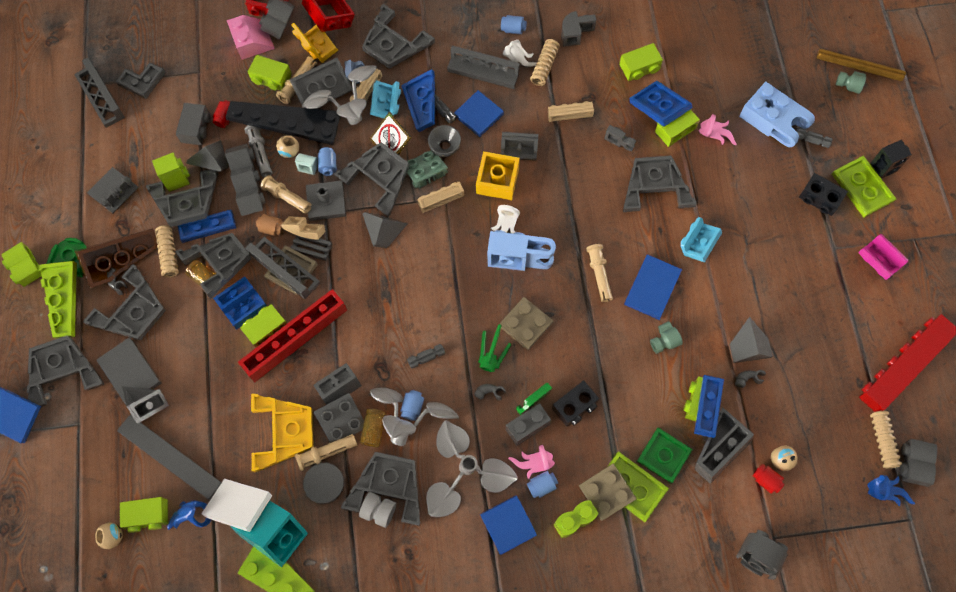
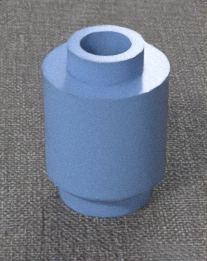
M511 15L502 17L501 31L512 34H522L523 31H526L527 21L524 20V17Z
M329 147L321 148L318 153V170L324 176H331L337 171L336 153Z
M410 390V393H405L400 410L402 418L416 421L417 417L420 416L425 399L421 396L422 393Z
M545 471L530 479L531 482L527 483L533 498L538 496L541 498L556 490L555 485L558 484V481L553 472L549 474L548 471Z

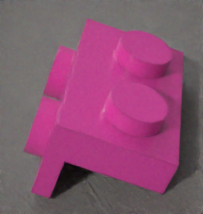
M879 234L872 242L858 252L885 280L890 278L908 262V259L882 234Z

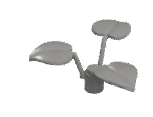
M361 66L350 72L348 79L352 81L354 100L340 106L330 96V90H319L311 94L304 101L302 107L315 109L323 106L330 100L338 107L337 114L347 118L349 124L354 125L361 122L363 119L361 114L366 107V100L357 99L356 83L357 81L362 82L368 79L375 72L377 66Z
M389 388L370 389V394L374 399L382 403H392L394 405V416H384L382 422L391 438L390 441L395 445H406L408 435L415 433L416 426L427 413L437 418L459 419L457 413L447 405L439 402H429L426 404L427 408L424 409L415 423L412 424L409 421L398 418V402H403V397L400 393Z
M448 420L443 422L438 431L436 446L443 457L450 458L456 455L457 458L462 459L459 464L460 474L451 487L446 483L438 482L429 488L426 502L428 514L432 517H445L457 510L460 505L461 496L453 490L463 475H471L476 470L479 474H482V486L492 493L505 490L518 479L514 470L499 459L491 458L485 460L482 465V471L480 466L477 465V460L474 456L460 455L459 453L465 452L469 447V436L465 430Z

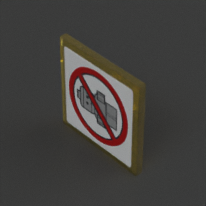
M388 112L370 137V140L374 145L382 142L399 155L412 137L392 113Z

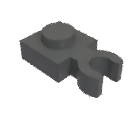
M609 125L606 130L605 140L618 147L622 145L626 150L632 152L636 143L635 139L626 137V133L618 127Z

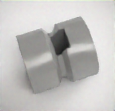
M369 492L363 501L359 517L367 521L374 519L375 524L387 528L397 503L386 498L381 501L380 496Z

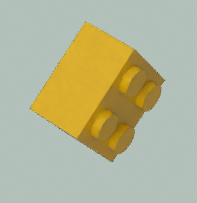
M483 151L476 181V194L512 200L520 158Z

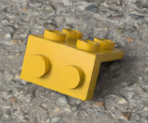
M295 23L291 24L295 29L292 31L293 34L302 42L301 45L310 53L314 60L318 58L323 63L338 51L327 34L321 32L317 25L304 34Z

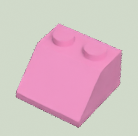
M242 15L227 20L242 60L275 49L270 35L260 30L262 25L259 22L261 19Z

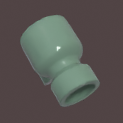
M840 71L835 85L846 86L848 91L860 94L866 81V74L854 71L849 76L847 73Z
M669 321L658 326L661 337H655L650 340L651 347L656 354L662 352L664 348L670 350L683 345L680 333Z

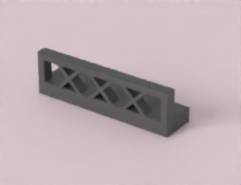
M452 46L451 59L447 70L450 73L514 89L519 77L520 63Z
M90 59L82 60L86 68L74 75L102 123L107 128L125 117ZM87 74L91 75L89 82L83 81L81 78ZM92 86L98 87L97 94L90 93ZM99 99L106 101L104 107L97 106ZM107 112H111L115 115L114 117L105 120V115Z
M263 237L256 246L250 242L246 247V250L255 260L303 299H306L320 284L318 279L267 238ZM267 244L270 247V254H264L260 249ZM274 257H283L284 265H278L274 262ZM287 268L298 269V276L290 275L287 272ZM310 279L313 283L307 289L301 284V280Z

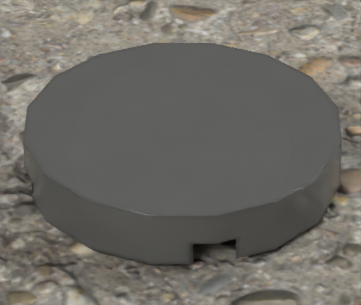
M316 464L306 472L303 488L306 495L312 501L319 504H329L337 500L343 492L344 477L342 472L333 464Z

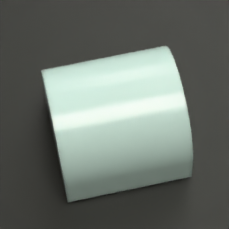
M299 153L295 159L297 170L315 175L318 168V158Z

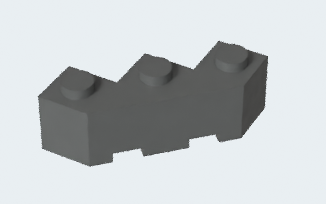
M248 144L226 149L225 155L231 169L230 177L236 191V202L241 216L263 211V205L266 201L264 194L260 192L258 184L260 176L258 171H255L253 149H249Z

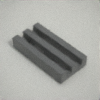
M295 235L296 238L293 240V245L290 248L310 257L324 261L327 260L332 242L323 239H308ZM298 245H301V246L308 247V248H310V249H314V250H318V251H322V252H325V253H324V254H320V253H317V252H313V251H310V250H306V249H303V248H299V247H297V246H298Z

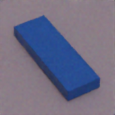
M232 210L209 215L206 219L178 225L182 243L237 228Z
M708 375L703 376L694 434L711 438L716 437L724 379Z

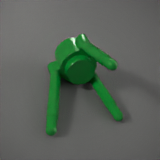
M501 324L497 326L490 351L486 355L487 332L483 331L478 363L481 369L488 372H494L495 369H499L502 360L512 345L508 343L498 360H496L497 356L493 353L502 327Z

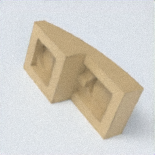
M289 216L281 224L282 228L286 231L308 239L319 240L325 232L324 225L307 224L306 217Z

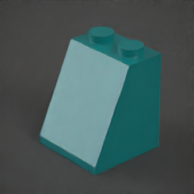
M270 500L250 532L230 526L241 538L281 568L308 534L291 513Z

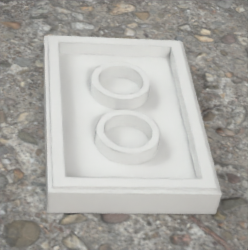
M224 479L202 512V515L250 532L272 495L268 491Z

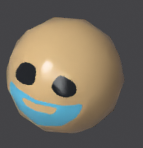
M286 135L277 141L276 148L282 157L292 158L299 152V143L293 136Z
M780 446L771 453L772 464L781 471H790L797 464V453L790 446Z
M108 522L98 527L95 534L96 543L103 549H112L118 546L123 538L120 526Z

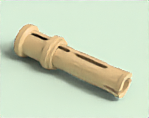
M308 56L292 78L313 69L317 62ZM286 80L285 86L276 93V96L281 102L289 104L295 91L290 81Z
M270 175L262 180L260 186L263 191H269L273 197L285 200L305 214L310 211L312 204L289 191L285 184L278 183Z
M594 244L588 246L586 251L590 255V267L595 272L601 302H608L613 300L605 269L607 261L603 256V245Z
M351 434L319 448L312 447L310 451L300 455L297 453L295 458L300 470L303 471L305 467L315 463L318 465L329 456L357 446L354 435Z

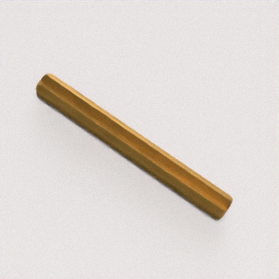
M820 49L817 53V59L898 81H903L906 72L900 69L825 49Z

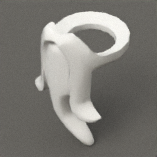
M519 40L511 41L503 51V55L511 61L520 62L526 67L536 66L537 62H528L524 56L531 58L534 54H528L521 46Z
M500 205L497 209L499 214L497 225L491 229L496 231L501 227V230L506 233L509 229L510 233H516L514 227L520 211L509 205Z

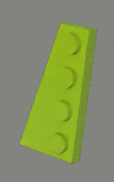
M68 261L37 265L38 271L42 275L41 285L45 289L46 297L44 299L49 308L48 318L53 338L58 339L67 335L75 337L77 263Z
M255 547L252 548L238 571L239 575L267 592H315L287 562L281 568Z

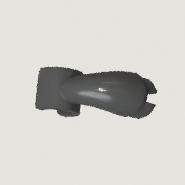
M110 268V271L107 272V277L113 275L112 273L115 272L116 269ZM116 276L115 279L107 284L115 289L119 295H123L119 288L128 287L123 281L116 282Z
M751 370L743 371L737 375L735 385L744 388L750 378H753L755 383L762 384L764 380L759 379L757 375L765 376L766 372L763 370H758L757 372Z
M482 384L476 388L477 390L474 392V395L481 400L485 395L493 392L497 400H502L497 395V392L503 391L506 393L502 386Z

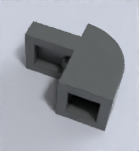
M577 11L569 13L562 23L561 38L563 47L580 45L581 32L595 31L596 16L583 15L578 17Z

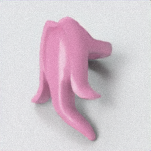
M712 114L709 119L700 124L699 132L702 135L720 140L722 145L724 144L722 136H724L733 145H737L732 133L724 129L728 126L729 120L726 123L716 122V115Z
M543 445L539 446V452L526 455L522 452V457L528 461L519 462L515 458H508L521 469H531L527 473L528 479H530L533 473L546 471L555 464L552 460L553 455L546 451Z

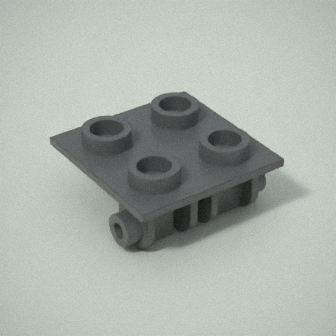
M112 167L87 194L111 213H114L139 187L129 177H125Z
M350 393L314 411L330 443L351 434L355 435L367 428Z

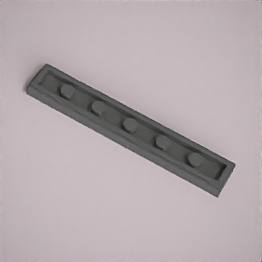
M131 415L128 416L117 430L208 500H211L222 482L141 422L136 424Z

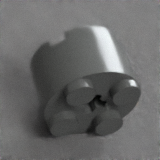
M757 530L756 533H748L736 557L737 559L741 557L740 563L751 572L762 576L763 573L769 575L767 579L774 580L777 578L788 556V547L780 542L771 540L766 532Z

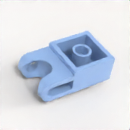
M766 81L744 105L739 116L768 137L772 136L787 147H793L799 139L798 133L792 126L796 125L807 129L815 121V116L810 111Z
M502 230L490 231L487 252L488 267L525 271V267L549 269L554 262L555 242L550 238L529 236L520 232L512 234ZM543 245H549L551 249L548 250L541 247ZM540 259H549V261L543 263Z

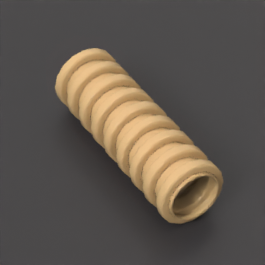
M547 39L530 78L531 82L535 85L543 86L546 83L560 48V44L556 40Z
M166 225L159 226L155 229L158 244L157 248L159 249L161 275L164 277H174L179 274V270L176 264L177 259L172 228Z
M877 411L872 413L870 417L873 418L872 424H875L873 429L876 430L875 436L878 437L876 441L880 444L878 449H881L879 453L883 456L881 458V461L884 462L883 468L900 467L902 462H899L901 457L897 454L899 452L896 449L897 443H894L896 438L892 435L894 430H891L893 426L889 423L891 421V418L888 417L889 412Z

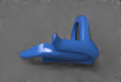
M880 475L867 484L869 488L868 494L876 499L884 501L893 500L900 506V499L894 496L900 495L908 503L915 504L904 489L893 486L899 483V476L894 481H891L888 476Z
M197 500L187 503L181 502L179 504L181 508L174 512L167 529L170 530L173 525L177 529L180 523L187 520L197 527L207 526L212 519L206 518L203 523H199L194 518L195 508L200 507L204 510L207 504Z

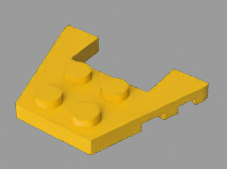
M251 394V411L253 413L272 411L273 451L252 453V472L268 468L294 457L297 453L301 454L314 447L313 409L311 407Z

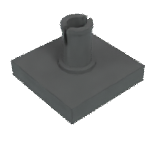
M342 180L306 185L307 201L312 204L308 212L309 221L346 217Z

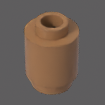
M263 214L256 221L258 231L275 237L282 236L285 230L281 226L283 221L280 218Z

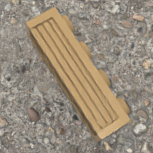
M376 69L368 79L362 81L360 86L356 88L357 99L368 100L373 92L375 81H380L382 78L381 70ZM354 95L350 97V102L354 100Z
M588 101L548 107L549 122L593 117L594 114L593 103Z
M454 182L450 186L442 187L438 191H432L426 196L419 197L417 199L418 205L422 213H425L463 197L464 190L460 182Z

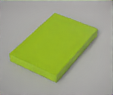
M864 155L832 172V176L841 188L848 191L846 195L864 218L896 200V197Z
M618 451L609 465L615 464L637 498L625 506V508L643 522H646L669 488Z

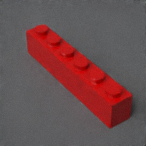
M333 289L239 360V365L255 383L345 313L347 308L344 302Z
M942 314L936 318L930 317L923 324L926 328L923 331L919 329L911 337L913 341L910 344L908 342L899 349L901 354L898 357L894 355L886 363L889 366L885 370L883 368L874 375L876 380L873 383L869 381L861 389L863 393L858 398L874 412L884 411L956 335V326Z

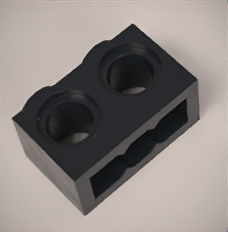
M901 139L882 148L870 165L882 179L896 173L912 154L909 147Z
M814 173L799 198L805 203L815 206L822 213L832 216L848 191Z
M583 380L555 402L552 410L566 427L570 424L575 426L583 419L581 416L584 413L588 412L590 414L598 407L599 397ZM585 395L589 398V402L582 403L579 397ZM570 407L574 410V414L566 415L564 409Z

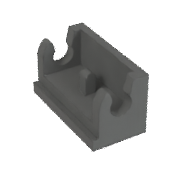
M502 132L501 155L518 157L521 160H537L538 134Z
M345 363L313 386L327 405L347 393H352L362 385L348 364Z

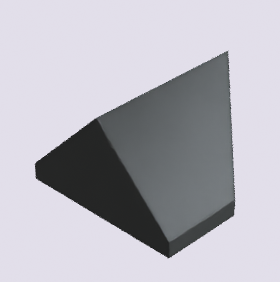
M221 140L205 146L187 159L186 164L220 172L229 166Z
M363 213L374 247H389L408 224L378 214Z
M749 317L729 344L733 363L773 357L768 337Z
M122 387L126 406L136 424L169 406L160 389Z

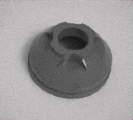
M441 125L430 132L428 144L434 154L448 157L455 154L460 148L461 136L454 127ZM442 142H448L450 144V147L448 149H442L440 147V144Z

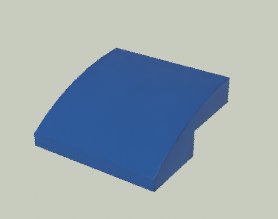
M245 276L213 298L236 330L246 320L254 318L263 307L267 306Z
M517 495L480 514L500 555L537 536Z

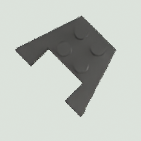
M382 4L380 12L374 20L375 23L362 46L364 52L390 69L435 43V38L423 30L410 42L386 26L396 15L394 10Z
M380 142L363 153L362 157L356 161L348 163L347 167L341 171H336L334 175L346 185H349L360 171L386 191L375 204V207L389 217L410 164Z
M672 156L635 158L623 212L640 211L639 193L676 191L678 208H692L696 206V200L692 198L689 192L690 189L685 185L681 177L682 174Z
M211 169L201 171L202 186L166 195L165 185L162 181L146 185V188L169 226L174 227L207 218L218 178V171Z
M233 233L209 240L210 243L201 246L198 244L192 245L191 249L185 251L182 249L175 251L184 265L203 256L216 274L200 283V286L209 298H212L252 259L249 252Z
M132 264L122 278L134 286L135 290L110 318L94 308L83 322L88 326L141 341L166 310L139 269Z
M68 335L29 348L28 400L41 407L47 405L42 388L44 384L79 372L84 389L87 391L105 384L73 339Z
M375 452L356 485L351 489V493L343 502L341 509L359 513L365 492H372L382 496L405 500L406 503L401 522L420 526L415 460Z

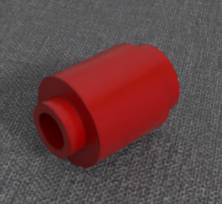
M227 100L219 102L212 116V123L220 128H225L230 123V121L226 120L230 101Z
M763 463L752 475L755 481L770 494L773 492L778 493L785 485L782 482L784 478L769 465L765 466Z

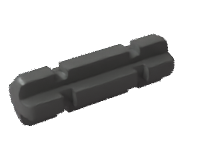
M435 94V109L448 123H453L456 120V115Z
M798 128L797 130L801 140L804 138L807 142L817 145L822 144L821 146L829 148L832 144L833 139L831 137H823L822 134L812 131L806 132V129Z
M441 344L436 345L434 349L430 348L418 353L416 357H409L407 359L409 366L415 368L420 363L422 365L435 359L436 356L444 355L445 350Z

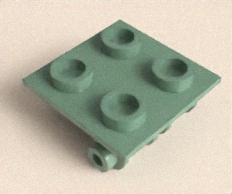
M431 150L407 161L410 164L407 174L412 179L415 189H420L427 185V182L430 184V177L433 181H436V179L444 177L448 173L446 164Z

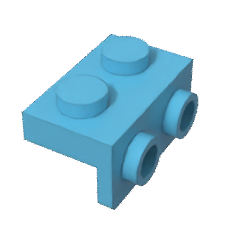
M375 81L370 115L386 119L388 116L392 118L394 115H397L399 110L397 100L401 94L399 82L396 81L393 85Z
M698 217L691 224L690 231L681 241L684 256L705 262L722 234L721 228L704 224L703 219Z

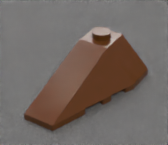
M152 228L76 250L75 254L89 287L93 288L115 279L116 276L130 268L132 264L155 250L158 244ZM110 268H115L116 271L112 273L113 275L107 277V272L110 271Z

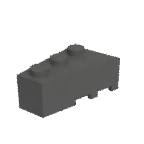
M723 407L718 418L716 437H708L695 466V471L710 484L752 442L754 434Z

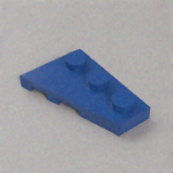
M431 69L401 85L416 130L419 132L435 124V72Z

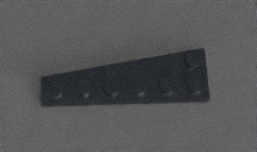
M230 101L226 114V120L329 145L334 144L341 117L337 114V111L236 101Z

